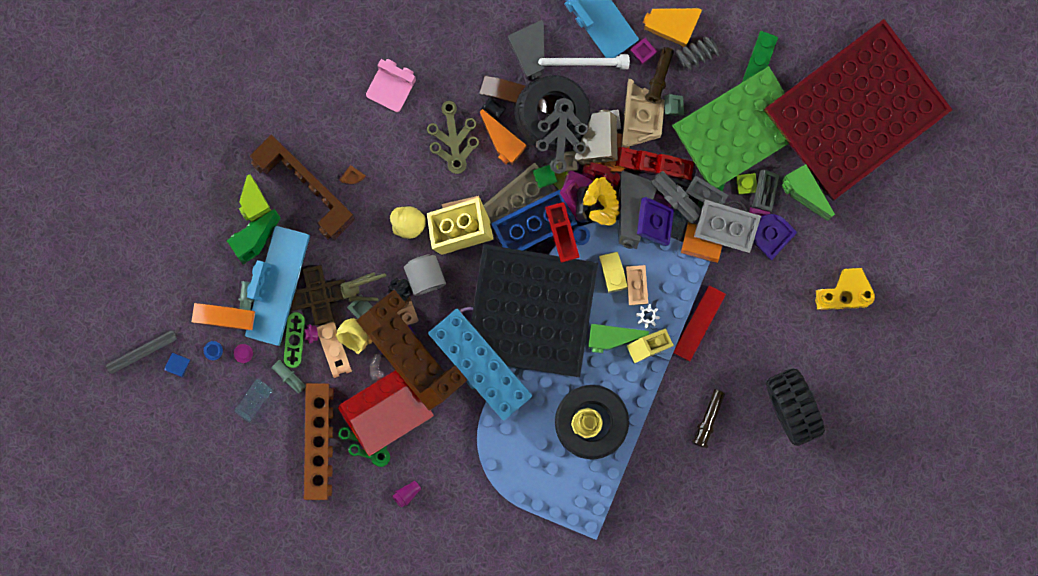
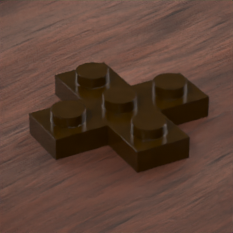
M322 265L303 269L307 288L295 290L291 304L292 311L311 307L315 325L333 322L334 317L330 303L344 300L341 284L345 280L326 283Z

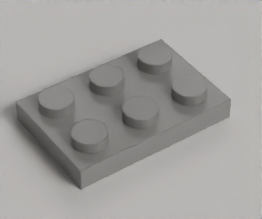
M705 199L694 237L750 253L761 216Z

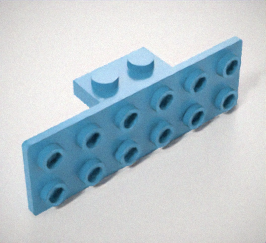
M565 0L566 8L569 12L573 11L579 26L585 28L605 58H615L639 41V38L612 0Z
M275 226L266 261L257 260L252 270L251 283L247 288V298L254 299L252 311H255L253 329L246 330V337L280 346L310 239L309 234Z
M455 309L429 331V336L467 378V384L481 394L502 420L508 418L532 397L529 390L459 309Z

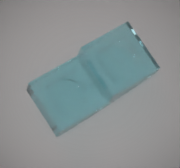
M257 378L234 410V413L250 423L273 389Z

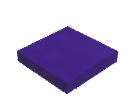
M642 198L637 235L663 246L670 245L674 209L650 198Z

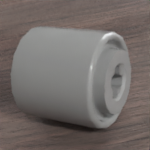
M427 254L410 260L404 266L414 296L429 293L446 285L436 255Z

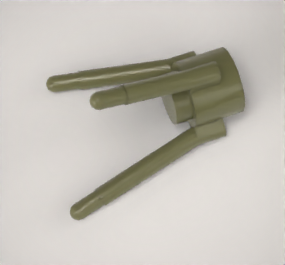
M375 272L355 280L342 283L341 292L343 298H349V302L378 301L379 299L376 297L356 296V294H359L358 286L384 278L386 274L375 276Z

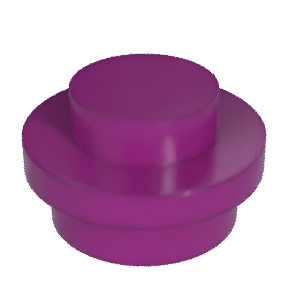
M240 344L234 350V357L240 363H248L253 357V350L249 345Z

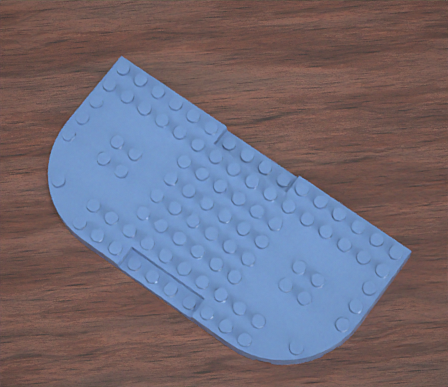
M616 220L610 226L601 225L597 222L584 225L590 232V240L585 245H577L580 258L576 259L598 262L580 377L508 366L529 390L532 397L505 420H502L486 401L477 430V448L483 470L494 488L506 500L527 512L597 540L710 264L709 260L682 254L683 242L674 238H670V245L663 246L641 236L637 249L626 248L619 244V220ZM556 245L549 255L559 256ZM618 252L626 282L627 266H646L648 303L651 304L652 310L658 309L655 315L660 317L659 320L654 319L655 327L648 324L647 329H645L644 323L638 324L640 317H637L636 313H642L640 307L642 306L646 309L649 304L629 306L628 288L608 294L599 256ZM644 312L645 316L643 319L651 321L652 313L647 314ZM591 324L649 331V335L666 328L674 345L637 363H634L627 348V345L631 343L608 351L604 350L603 353H594L592 349L588 348ZM585 385H600L612 390L621 398L629 415V429L622 445L612 454L594 460L583 459L570 453L561 444L555 429V416L560 402L572 390ZM596 404L582 406L579 410L586 408L594 409L601 415L603 421L602 429L596 436L582 438L590 441L601 439L610 428V417L607 411Z

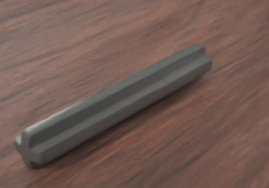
M171 330L106 365V368L110 374H113L177 340V336Z

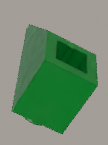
M275 209L266 213L255 222L249 223L245 229L234 233L227 240L243 265L259 255L267 239L281 219Z

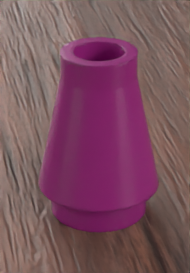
M413 481L396 490L392 497L401 508L408 506L421 490V487L416 481Z

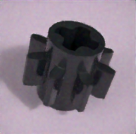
M396 277L388 286V294L395 289L403 301L407 300L412 293L409 281L403 278L399 280Z

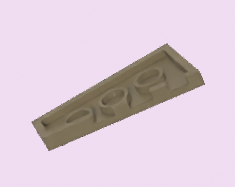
M533 163L483 205L491 223L557 191L553 184L538 188L532 172L539 168L536 163Z

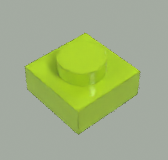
M756 173L736 176L738 195L756 193Z

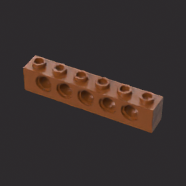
M306 383L304 500H329V496H332V485H329V477L333 475V466L329 465V457H333V446H329V439L333 438V427H330V419H333L334 411L333 407H330V400L334 399V388H330V384ZM318 398H323L325 401V405L321 409L315 407V401ZM318 417H322L325 421L324 426L321 428H316L314 425ZM323 437L324 445L316 447L314 445L315 438ZM317 456H322L324 459V463L320 467H316L314 464V459ZM317 475H321L324 479L321 486H316L313 482L314 477Z

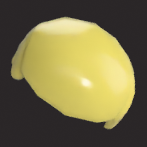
M591 408L579 410L572 420L573 431L584 438L596 436L601 431L603 425L601 415Z

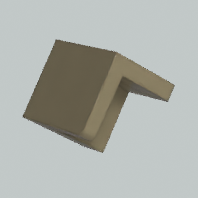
M575 151L564 152V160L567 164L564 172L571 170L577 173ZM559 162V163H557V164H558V169H561V168H562V163Z

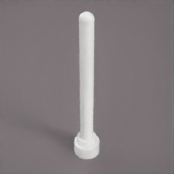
M620 54L616 58H540L538 63L541 66H616L620 69H629L630 60L628 54Z

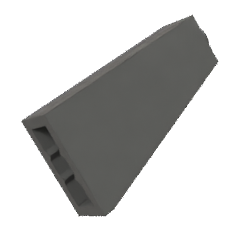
M622 171L618 183V201L620 205L618 209L620 212L618 215L619 244L629 249H637L641 236L637 235L641 199L647 197L653 200L656 187L651 183L652 180Z

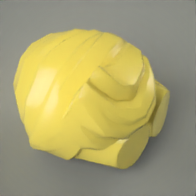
M411 206L395 208L390 215L393 233L407 239L417 237L426 225L424 214Z
M350 318L340 325L336 338L341 344L359 354L373 341L357 323V319Z

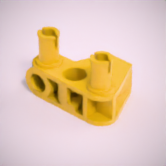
M851 268L842 270L835 289L816 290L815 302L817 310L865 308L874 302L875 294L862 268ZM842 297H846L847 301L843 302Z

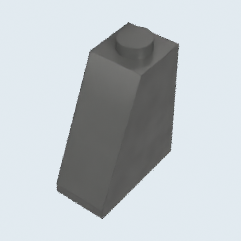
M542 20L508 35V41L527 80L530 78L536 80L544 72V66L538 63L540 58H544V23Z

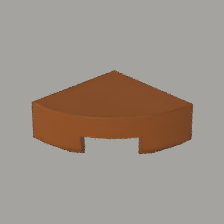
M350 165L339 181L344 184H357V182L359 183L364 180L366 176Z

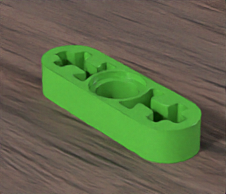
M298 312L290 314L287 319L284 363L289 368H297L302 362L305 318ZM295 316L302 320L297 325V330L301 329V333L296 331L290 332V328L294 330V323L291 322V319H295ZM292 335H298L300 338V343L296 346H292L289 343ZM288 348L299 349V352L295 351V357L298 358V361H295L294 365H291V362L288 361V357L292 356V351H288Z

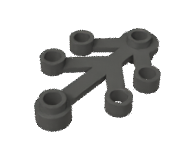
M566 98L559 99L555 103V111L545 120H541L538 123V129L542 132H547L550 129V124L559 118L558 126L546 137L536 142L538 150L546 151L549 144L557 138L556 158L550 162V168L555 173H563L567 168L566 161L564 160L565 138L571 143L576 153L583 154L586 151V145L579 142L567 127V118L575 126V131L578 134H586L588 127L573 113V103ZM564 104L567 105V110L565 112L562 111V106ZM544 122L547 124L546 129L541 128V124ZM581 125L584 126L583 132H579V126ZM541 142H545V147L543 149L539 147V144ZM579 144L583 146L581 151L577 150ZM559 162L562 163L561 169H557L556 167L557 163Z

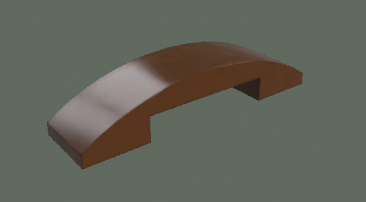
M485 76L479 94L516 104L519 94H521V91L526 86ZM546 95L541 98L537 106V112L547 115L553 113L558 97Z

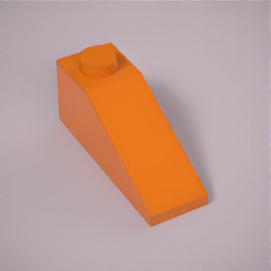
M482 109L480 116L499 154L498 158L506 165L508 162L513 165L527 148V145Z

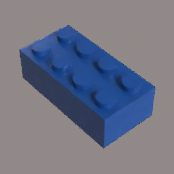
M557 190L491 223L501 246L528 251L552 239L553 234L545 207L554 204L565 203L571 227H576L577 222L559 193L561 190Z

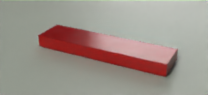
M710 285L708 286L673 352L674 354L689 362L691 361L726 295L725 293Z

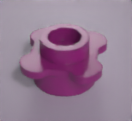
M307 325V329H304V337L311 344L313 341H318V331L316 326Z

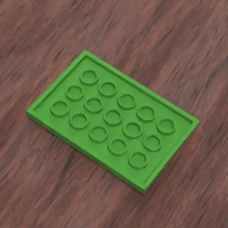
M770 67L763 69L672 125L705 181L715 188H718L789 144L764 111L767 106L785 93Z

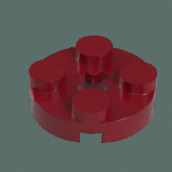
M586 163L582 170L583 176L593 181L596 178L606 177V180L611 183L613 189L618 186L621 178L617 172L615 175L611 173V168L598 163H590V166Z

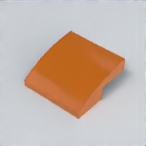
M688 222L681 253L718 263L722 245L694 237L697 225Z

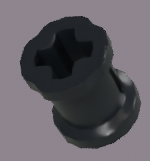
M492 96L481 108V110L483 109L493 116L496 121L506 110L505 107H501L496 103Z

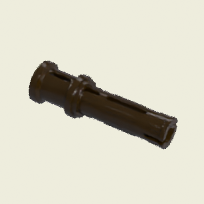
M669 47L662 48L654 78L649 82V92L645 95V100L653 104L661 103V94L666 88L665 78L674 50Z
M714 389L702 423L698 424L697 434L691 443L708 448L707 442L710 434L714 432V421L725 396V393Z

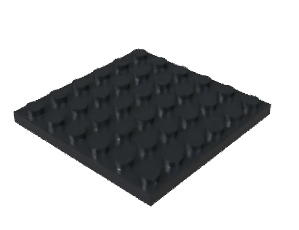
M484 244L471 324L507 366L580 377L598 262L573 259L561 263L559 256Z

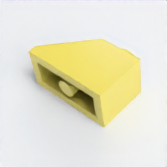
M618 252L599 256L608 294L627 289V282Z
M665 328L627 345V348L634 363H637L674 345Z

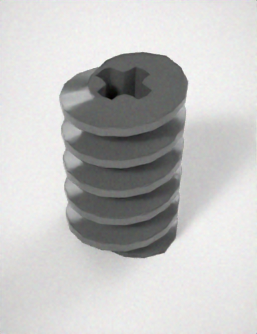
M707 36L703 37V42L697 40L696 45L691 43L690 49L686 46L683 47V53L680 50L676 51L678 60L684 70L685 67L692 70V63L698 67V60L706 63V56L712 60L713 53L719 57L718 48L711 36L710 39Z

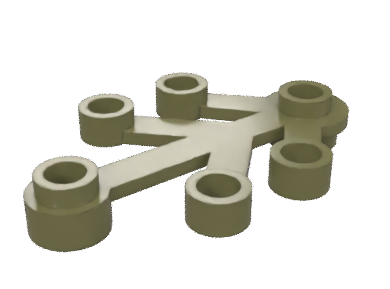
M446 101L441 109L442 113L447 117L449 137L440 131L434 123L428 125L427 132L449 146L452 156L441 149V145L438 142H433L430 145V151L447 161L448 169L452 173L460 174L466 169L467 157L473 149L479 146V140L476 137H470L467 141L468 145L459 154L460 144L469 132L476 128V121L473 118H468L465 121V126L457 135L454 120L457 107L454 102ZM447 105L453 107L451 111H446L445 108ZM469 121L474 122V126L468 127L467 123ZM432 126L436 127V132L434 133L429 131ZM476 140L477 144L475 146H471L470 141ZM434 145L439 146V150L433 151L432 147ZM455 161L461 163L459 167H454L453 164Z

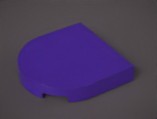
M765 214L760 218L753 242L770 260H773L798 232L783 217L776 214Z

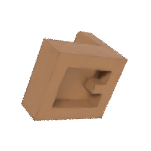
M409 296L404 301L407 305L397 312L407 325L418 322Z

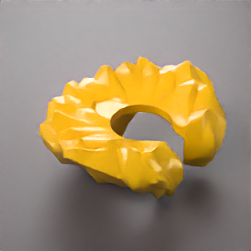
M606 177L596 178L589 185L583 198V205L591 206L597 202L598 198L604 209L591 211L588 217L601 225L610 226L616 222V216L620 212L618 211L619 201L616 199V191L611 186V183L606 180Z

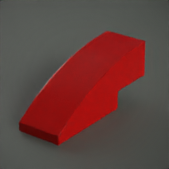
M562 202L545 207L561 263L580 258L565 203Z

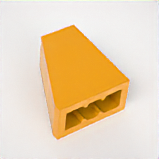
M699 8L652 9L651 13H647L643 20L645 24L644 30L685 47L702 10Z

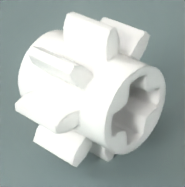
M651 304L646 309L641 306L640 310L642 313H636V316L640 317L638 324L644 323L645 329H647L648 324L655 327L654 319H660L659 316L655 315L658 309L652 310ZM644 312L647 314L652 313L651 321L643 319L645 316Z

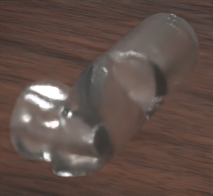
M375 353L369 369L371 378L374 381L375 379L379 381L384 376V372L379 371L383 356Z

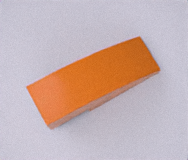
M194 303L192 322L224 328L252 330L255 311Z

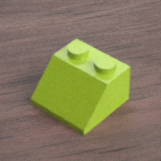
M249 174L246 177L239 201L242 206L239 210L246 221L255 222L270 212L271 208L254 178Z

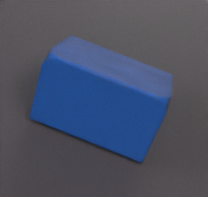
M172 353L164 370L184 377L190 359Z

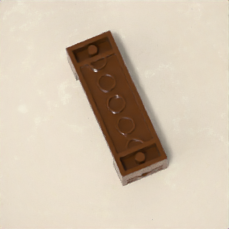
M272 134L250 155V158L253 160L251 162L252 166L260 174L264 172L267 175L282 161L289 170L292 168L295 170L294 174L303 184L305 182L309 184L307 187L316 197L319 195L322 197L323 204L330 211L318 222L320 226L318 230L327 240L332 238L335 241L356 220L354 215Z
M394 289L356 321L425 407L431 410L444 402L467 379L456 365L444 372L398 315L397 312L407 304Z

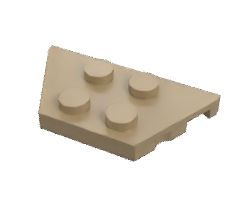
M632 79L628 80L621 143V147L625 148L660 138L662 134L665 100L662 99L660 104L648 102L645 100V95L649 90L635 85Z

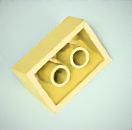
M480 198L427 213L431 246L433 250L441 255L493 240L491 221Z

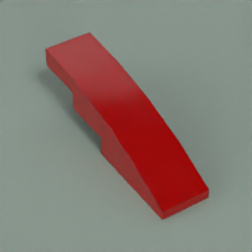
M618 147V161H616L615 165L617 167L655 175L663 170L668 177L692 180L693 161L665 154Z

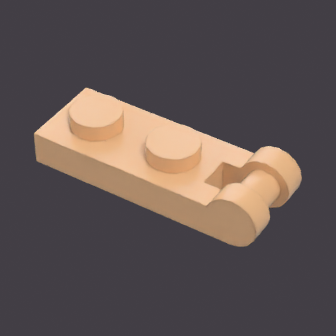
M334 321L317 327L318 336L333 377H339V374L344 372H352L344 347L336 338L337 328ZM342 360L343 365L336 367L335 362Z

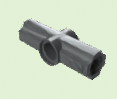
M663 170L653 178L651 183L690 223L701 215V209Z

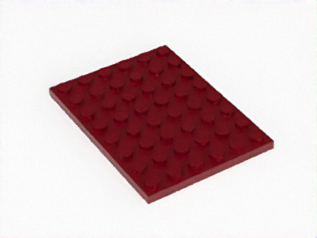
M883 19L772 102L764 111L804 164L807 165L831 200L834 201L951 112L952 108L886 20Z

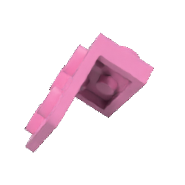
M381 59L378 64L379 70L366 96L395 112H400L416 81V77L413 75V71L405 67L402 70L396 67L397 64L389 59H386V61Z

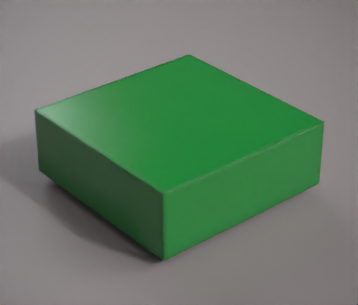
M550 165L532 171L539 189L557 183L555 173L551 170Z

